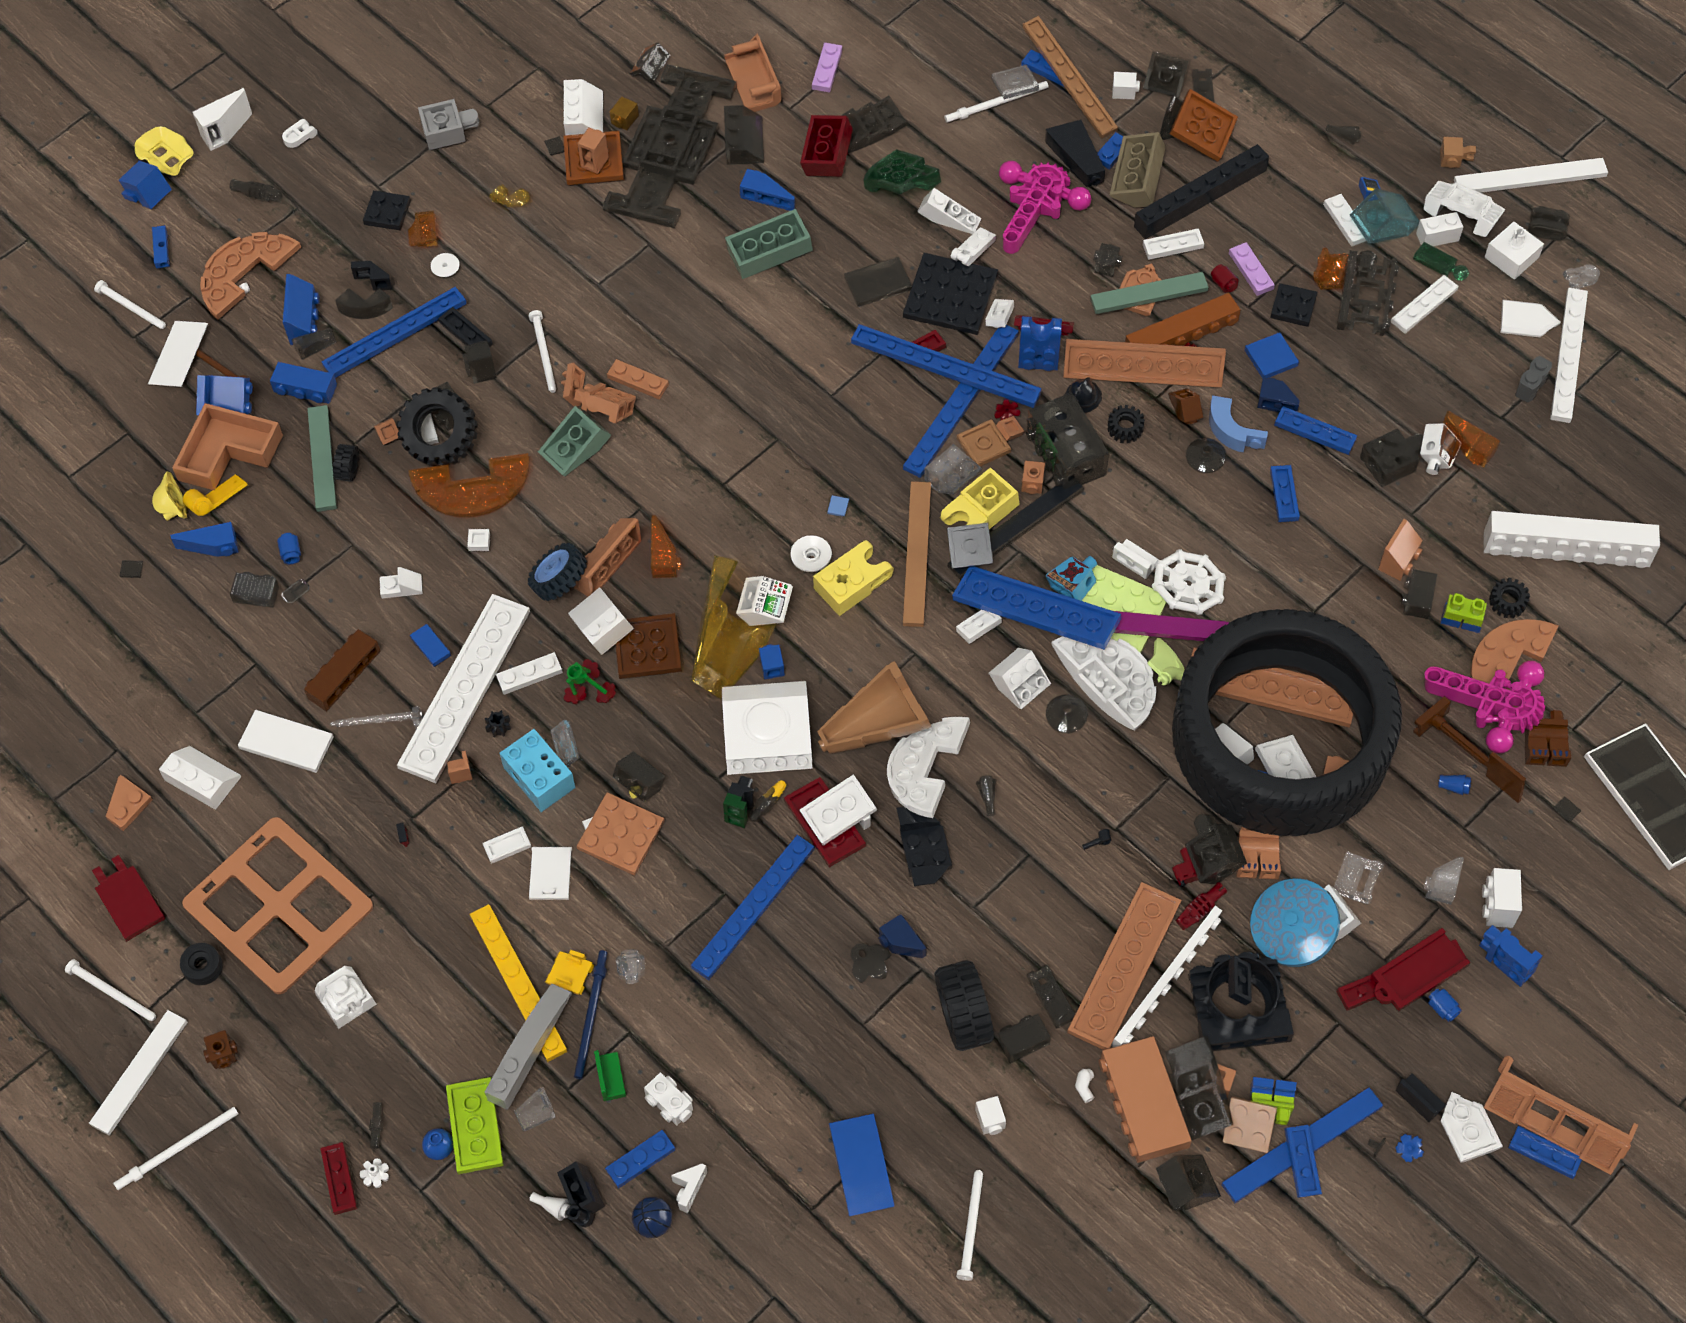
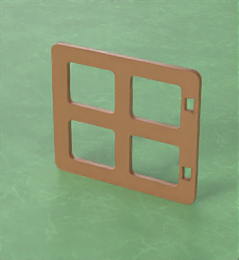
M278 817L270 819L195 887L182 902L184 909L276 994H283L292 987L373 909V903L370 898ZM263 836L265 840L256 848L253 843ZM275 838H279L307 863V867L281 891H275L248 866V862ZM233 877L237 878L264 903L263 908L236 932L230 930L204 905L216 891ZM318 878H323L352 904L324 932H320L291 905ZM213 881L215 886L205 893L203 889ZM275 918H280L308 944V948L280 973L272 969L248 946V943Z

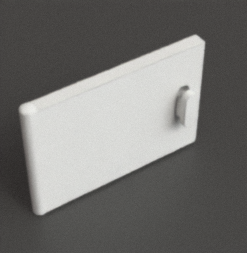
M532 847L529 900H569L572 847Z

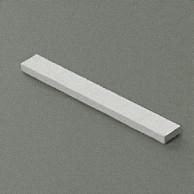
M1596 158L1455 176L1454 183H1459L1481 193L1607 177L1608 171L1604 159Z

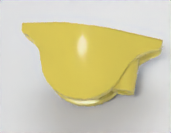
M167 471L161 484L153 494V507L157 512L163 514L167 521L176 515L185 519L187 518L186 506L183 504V495L172 473Z

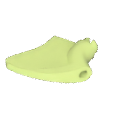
M1157 638L1154 642L1153 657L1147 664L1158 674V683L1161 681L1163 686L1169 684L1173 679L1181 681L1185 669L1180 659L1161 638Z

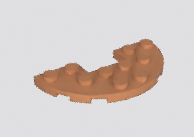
M268 232L251 233L252 236L242 239L237 237L221 246L207 261L203 277H201L200 281L202 297L210 313L217 320L220 319L246 296L245 291L235 284L260 261L275 271L301 248L300 242L283 234L269 235Z
M1526 619L1508 622L1495 628L1478 645L1472 659L1470 676L1473 679L1489 684L1497 670H1504L1506 678L1509 680L1521 654L1542 662L1558 625L1541 620Z

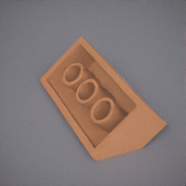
M620 518L616 524L609 528L608 534L597 542L596 548L591 553L585 556L587 567L584 569V574L580 575L581 579L575 582L576 585L573 588L586 596H590L599 587L602 588L642 541L638 519Z

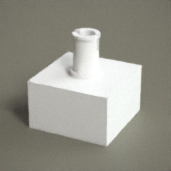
M1513 222L1489 243L1485 258L1515 280L1540 257L1544 243Z

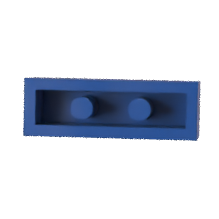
M281 362L277 363L270 379L272 389L277 394H286L298 399H309L316 403L323 402L329 404L337 387L333 373Z

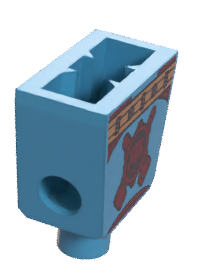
M1088 556L1083 562L1070 557L1045 576L1053 590L1059 594L1082 601L1096 583L1092 569L1097 566V562L1091 556Z

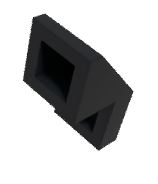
M372 261L351 262L354 279H370L373 291L392 290L390 275Z

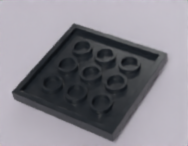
M923 253L903 311V318L978 335L998 275V269L976 264L966 266L959 260L955 261L950 258Z

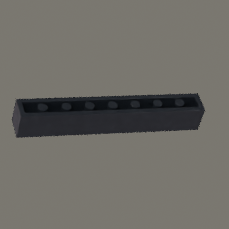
M1258 144L1136 212L1134 228L1144 239L1151 237L1267 171L1269 155Z

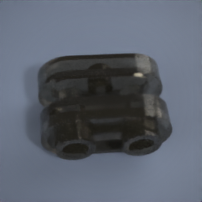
M1543 206L1532 209L1531 221L1528 227L1530 234L1554 241H1561L1567 237V226L1570 220V215L1567 212Z

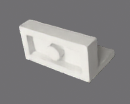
M1128 539L1123 544L1118 542L1113 548L1112 558L1144 579L1155 569L1154 564L1159 560Z

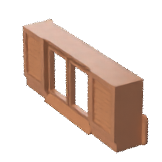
M1505 1056L1498 1068L1501 1075L1483 1108L1513 1124L1521 1125L1611 1175L1620 1159H1623L1631 1147L1630 1142L1633 1139L1638 1124L1634 1123L1627 1134L1509 1073L1508 1071L1514 1060L1511 1056ZM1535 1100L1559 1111L1554 1121L1531 1109ZM1565 1115L1588 1126L1586 1134L1582 1136L1561 1125Z

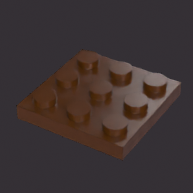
M675 613L627 619L634 629L615 644L619 679L682 672Z

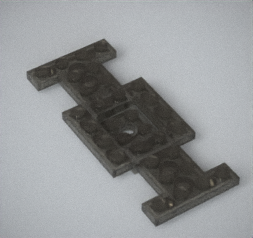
M666 64L661 75V83L676 86L668 105H665L663 109L647 106L622 161L623 167L638 171L627 195L609 191L602 206L604 211L675 228L681 215V209L666 206L667 199L676 180L694 185L719 128L718 123L704 120V115L713 96L731 100L737 87V81ZM669 138L675 139V140L672 141V142H667V141H665V140H667V139H669Z

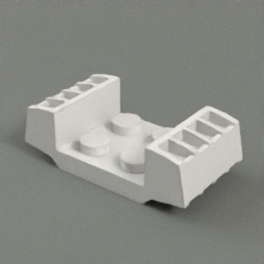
M1439 180L1426 196L1424 210L1432 216H1437L1441 209L1446 206L1449 210L1458 211L1468 218L1478 220L1473 233L1484 237L1488 235L1505 211L1504 208L1494 203L1492 198L1459 183L1449 184Z

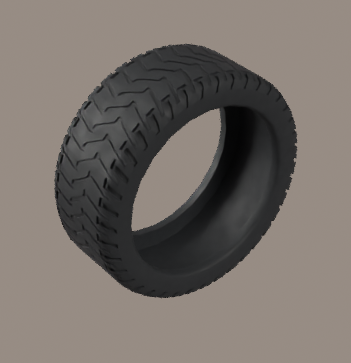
M1275 609L1245 615L1242 618L1240 617L1229 622L1228 625H1223L1214 634L1212 633L1205 639L1204 643L1200 644L1194 652V656H1191L1186 670H1184L1172 725L1173 747H1175L1174 751L1177 762L1180 764L1179 767L1183 776L1187 778L1193 791H1196L1200 799L1207 803L1217 814H1220V816L1236 825L1251 831L1277 836H1301L1318 833L1333 828L1360 812L1372 800L1383 782L1398 744L1402 724V708L1396 682L1378 652L1363 637H1360L1358 633L1344 624L1320 614L1294 609ZM1269 668L1297 670L1318 678L1333 688L1345 700L1358 722L1362 740L1361 750L1352 760L1338 770L1319 777L1303 779L1274 777L1253 769L1235 757L1223 744L1211 722L1208 702L1222 686L1245 673Z

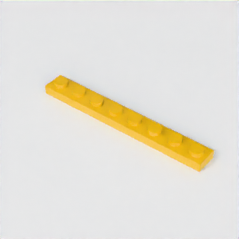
M488 904L470 913V917L526 1021L540 998L491 906ZM555 1026L541 1049L547 1062L567 1053V1049Z

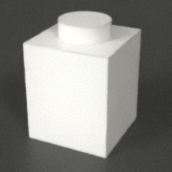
M1114 72L1112 99L1135 100V92H1139L1140 81H1136V73Z
M998 1096L976 1102L975 1110L983 1135L988 1133L995 1135L1002 1132V1129H1005L1006 1119Z

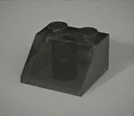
M1153 51L1143 89L1180 97L1191 59Z
M1203 1155L1174 1156L1156 1168L1159 1180L1166 1190L1169 1203L1174 1211L1189 1210L1221 1197Z

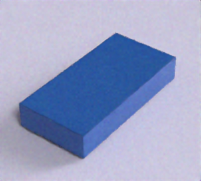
M428 624L410 634L412 641L433 667L451 656L450 651Z

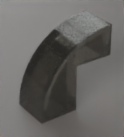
M380 288L366 300L351 289H347L335 300L338 312L355 319L375 318L393 308L390 296Z

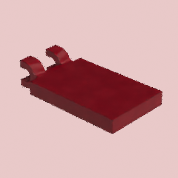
M117 855L111 859L118 870L117 872L106 877L100 866L93 869L92 872L100 885L95 887V890L127 942L165 920V917L135 867L131 866L127 869L120 855Z

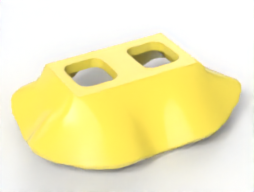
M161 126L144 133L136 140L134 145L135 154L139 159L147 160L149 164L157 166L161 173L173 176L178 175L181 166L194 154L183 136ZM161 147L167 150L161 157H157L154 154ZM173 157L179 160L173 167H169L166 164Z

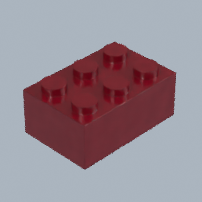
M811 115L800 161L806 176L842 177L853 130L847 116Z

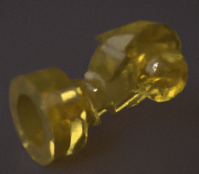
M503 184L498 186L489 195L494 203L507 204V207L523 206L530 199L528 192L522 188L508 196L509 190Z

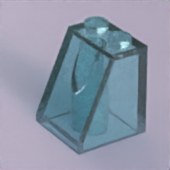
M1377 188L1350 214V217L1370 244L1408 236L1420 222L1401 194Z

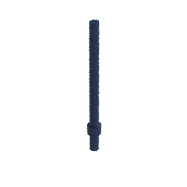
M604 950L599 951L597 964L593 968L592 976L594 979L574 1078L583 1079L602 980L606 976L607 969L605 965L608 952Z

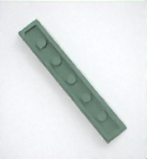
M1199 272L1092 294L1090 300L1095 314L1206 292L1209 287L1204 273Z
M327 405L310 407L307 409L315 506L317 512L337 509L335 479L333 477L334 467L329 409Z

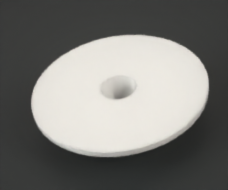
M439 254L432 260L431 270L439 277H449L458 271L459 260L453 254Z

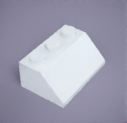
M583 79L564 80L565 135L584 134L588 127L603 132V91Z
M191 746L171 753L159 768L166 782L215 810L241 778L240 774Z

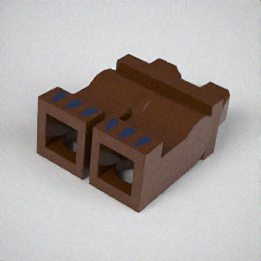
M1550 711L1549 719L1542 718V720H1539L1538 726L1533 725L1531 731L1525 728V764L1545 765L1547 762V766L1567 767L1571 760V750H1569L1568 720L1564 719L1562 711Z

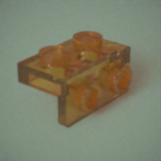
M1322 248L1321 255L1318 256L1317 269L1313 274L1314 281L1317 282L1320 290L1342 289L1351 259L1348 253L1330 254L1327 248Z

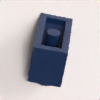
M1263 377L1257 408L1280 412L1284 406L1297 412L1300 400L1283 381Z
M902 914L879 928L878 939L884 948L888 947L891 953L924 958L926 956L925 945Z

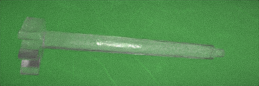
M420 706L412 707V712L336 720V722H330V726L343 727L412 719L415 730H417L422 721Z

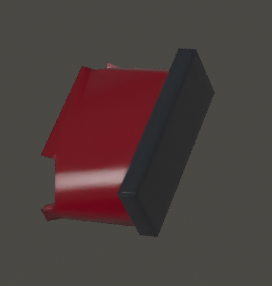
M404 822L398 823L396 826L399 842L408 847L407 829Z

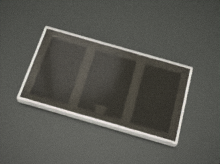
M1643 724L1587 752L1584 756L1586 761L1667 869L1671 870L1686 862V775L1648 725Z

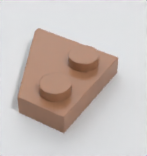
M120 775L108 807L106 818L124 831L153 799Z

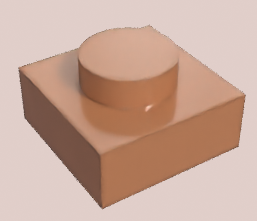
M1014 416L1003 419L996 425L1006 441L1020 437L1025 432Z
M393 418L374 426L383 445L398 438L397 433L399 430Z

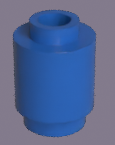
M292 533L282 534L277 540L281 560L287 565L298 563L301 556L298 537Z
M1436 989L1428 997L1430 999L1428 1004L1443 1020L1446 1019L1448 1022H1451L1462 1011L1459 1008L1460 1004L1446 989L1441 991Z

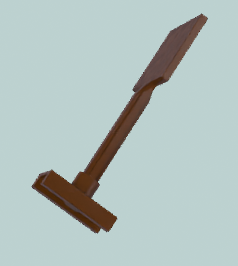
M1444 696L1415 720L1414 723L1417 727L1413 730V733L1418 737L1434 726L1438 731H1442L1477 761L1487 767L1486 777L1517 803L1521 801L1526 778L1494 752L1488 758L1447 723V720L1443 717L1449 713L1451 703L1449 699Z

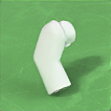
M1091 1069L1080 1070L1075 1083V1088L1085 1103H1089L1095 1098L1088 1087L1090 1081L1094 1078V1073Z

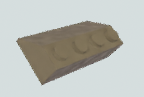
M1159 132L1123 136L1109 194L1110 197L1134 208L1146 207L1154 202L1166 149Z

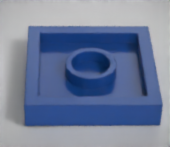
M1280 332L1245 346L1246 354L1262 379L1263 377L1269 378L1295 368L1299 364L1298 359Z

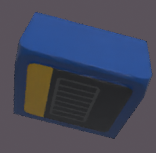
M1366 177L1360 178L1358 186L1364 200L1383 196L1377 180Z

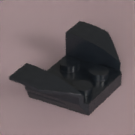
M904 806L897 807L900 837L909 877H912L914 887L935 884L947 870L952 869L943 826L940 825L941 822L935 817L929 818L916 814Z

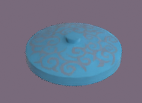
M1287 879L1273 884L1260 895L1252 910L1250 927L1255 944L1266 957L1277 959L1278 964L1283 966L1301 967L1318 961L1330 951L1339 933L1340 917L1334 900L1321 886L1305 879Z

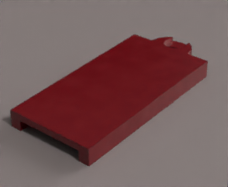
M1441 928L1373 972L1371 977L1376 983L1373 994L1381 1004L1392 1003L1399 1012L1468 967L1471 962L1461 955L1445 935L1446 931Z

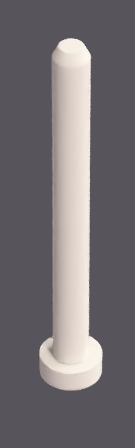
M103 280L98 281L95 285L94 290L98 294L104 293L160 329L166 327L165 322L107 287L108 284Z

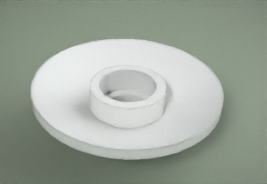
M818 536L802 537L791 548L792 562L797 568L806 572L822 570L829 564L832 556L831 547L828 542Z

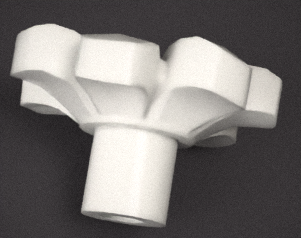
M374 1159L373 1164L366 1161L363 1164L366 1170L360 1171V1177L364 1179V1185L369 1187L373 1183L375 1188H380L382 1186L381 1180L386 1182L389 1179V1175L385 1173L389 1170L386 1163L381 1165L380 1159Z

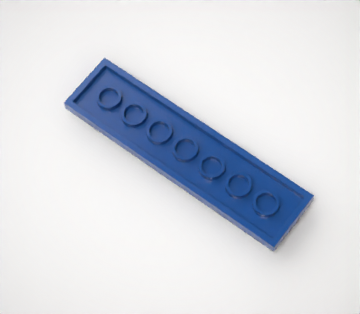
M974 566L967 569L952 595L954 601L1105 650L1121 621V613Z

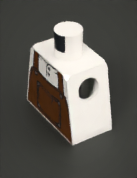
M1444 423L1426 424L1420 454L1428 463L1426 472L1431 475H1437L1439 469L1450 468L1461 446V442Z

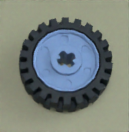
M562 543L560 546L557 545L554 550L552 548L548 550L547 555H542L543 558L541 560L538 559L537 565L532 567L533 571L529 573L528 585L542 600H555L557 596H563V592L567 593L570 591L569 588L576 585L575 582L581 579L580 575H583L585 572L587 560L573 544Z

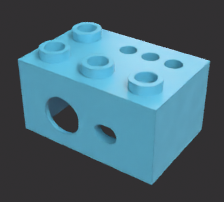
M535 729L500 752L504 769L540 812H543L576 788L572 772Z

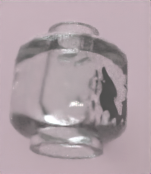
M624 950L616 958L617 976L625 980L627 984L639 982V979L646 974L645 958L638 950Z

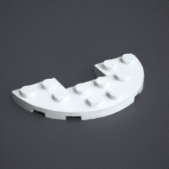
M969 717L942 718L941 722L931 724L932 727L913 733L907 738L903 737L894 747L887 764V777L894 797L905 808L916 814L933 818L945 789V781L927 777L938 751L953 754L959 753L970 725Z

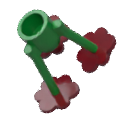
M586 659L583 665L575 662L567 670L568 679L566 682L570 685V688L564 690V700L573 704L585 700L587 697L585 693L586 688L579 684L587 681L598 689L596 701L598 703H607L616 694L614 690L615 685L605 682L600 686L594 681V679L600 676V671L597 669L598 663L592 662L589 659Z

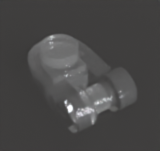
M1584 265L1575 269L1569 268L1565 270L1563 276L1570 282V288L1580 289L1595 284L1600 276V271L1594 265Z

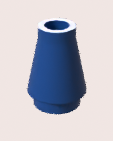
M1440 775L1439 788H1444L1462 796L1463 794H1469L1471 777H1466V775Z

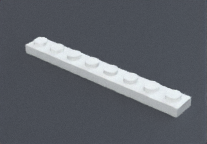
M1568 288L1566 293L1550 420L1570 423L1572 420L1588 291Z
M1214 906L1114 1038L1112 1047L1130 1043L1134 1037L1131 1033L1135 1028L1139 1030L1147 1020L1144 1016L1148 1011L1152 1013L1159 1004L1157 998L1160 994L1163 996L1167 994L1172 987L1169 984L1173 978L1177 980L1184 971L1182 965L1185 961L1190 963L1197 952L1194 949L1197 945L1202 947L1209 938L1207 932L1210 928L1215 930L1221 922L1219 918L1222 912L1221 909Z

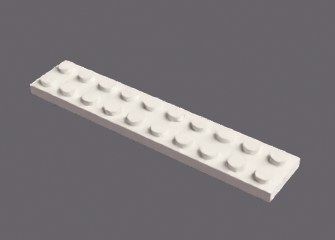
M494 594L491 595L397 764L398 769L437 783L530 613L529 607Z

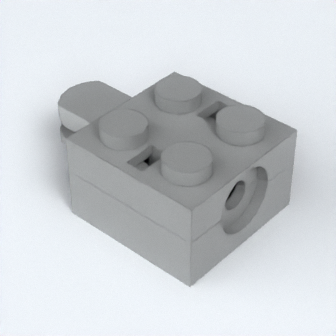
M454 99L418 107L429 150L465 142L463 130L475 128L479 125L477 111L469 109L458 112Z

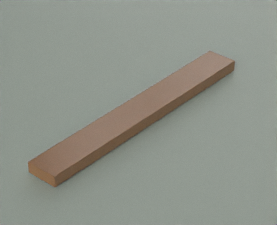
M1037 16L1023 23L1022 28L1101 139L1117 131L1118 126L1040 17Z
M911 482L903 626L924 627L931 482Z

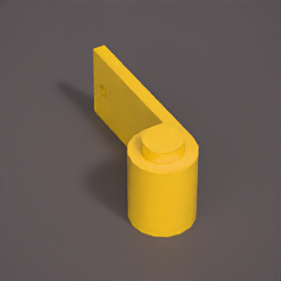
M235 474L207 495H203L196 489L188 490L183 496V504L196 515L204 516L248 484Z

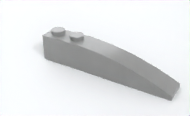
M554 984L549 986L516 1035L488 1084L485 1095L489 1102L506 1110L509 1109L572 992Z

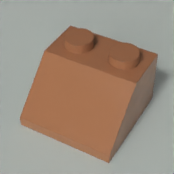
M1403 519L1386 546L1378 569L1401 581L1404 574L1409 575L1413 568L1412 561L1414 559L1418 560L1423 551L1420 548L1423 540L1407 520Z

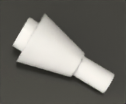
M535 1192L530 1196V1201L541 1205L559 1221L568 1217L567 1210L571 1206L568 1199L544 1197Z

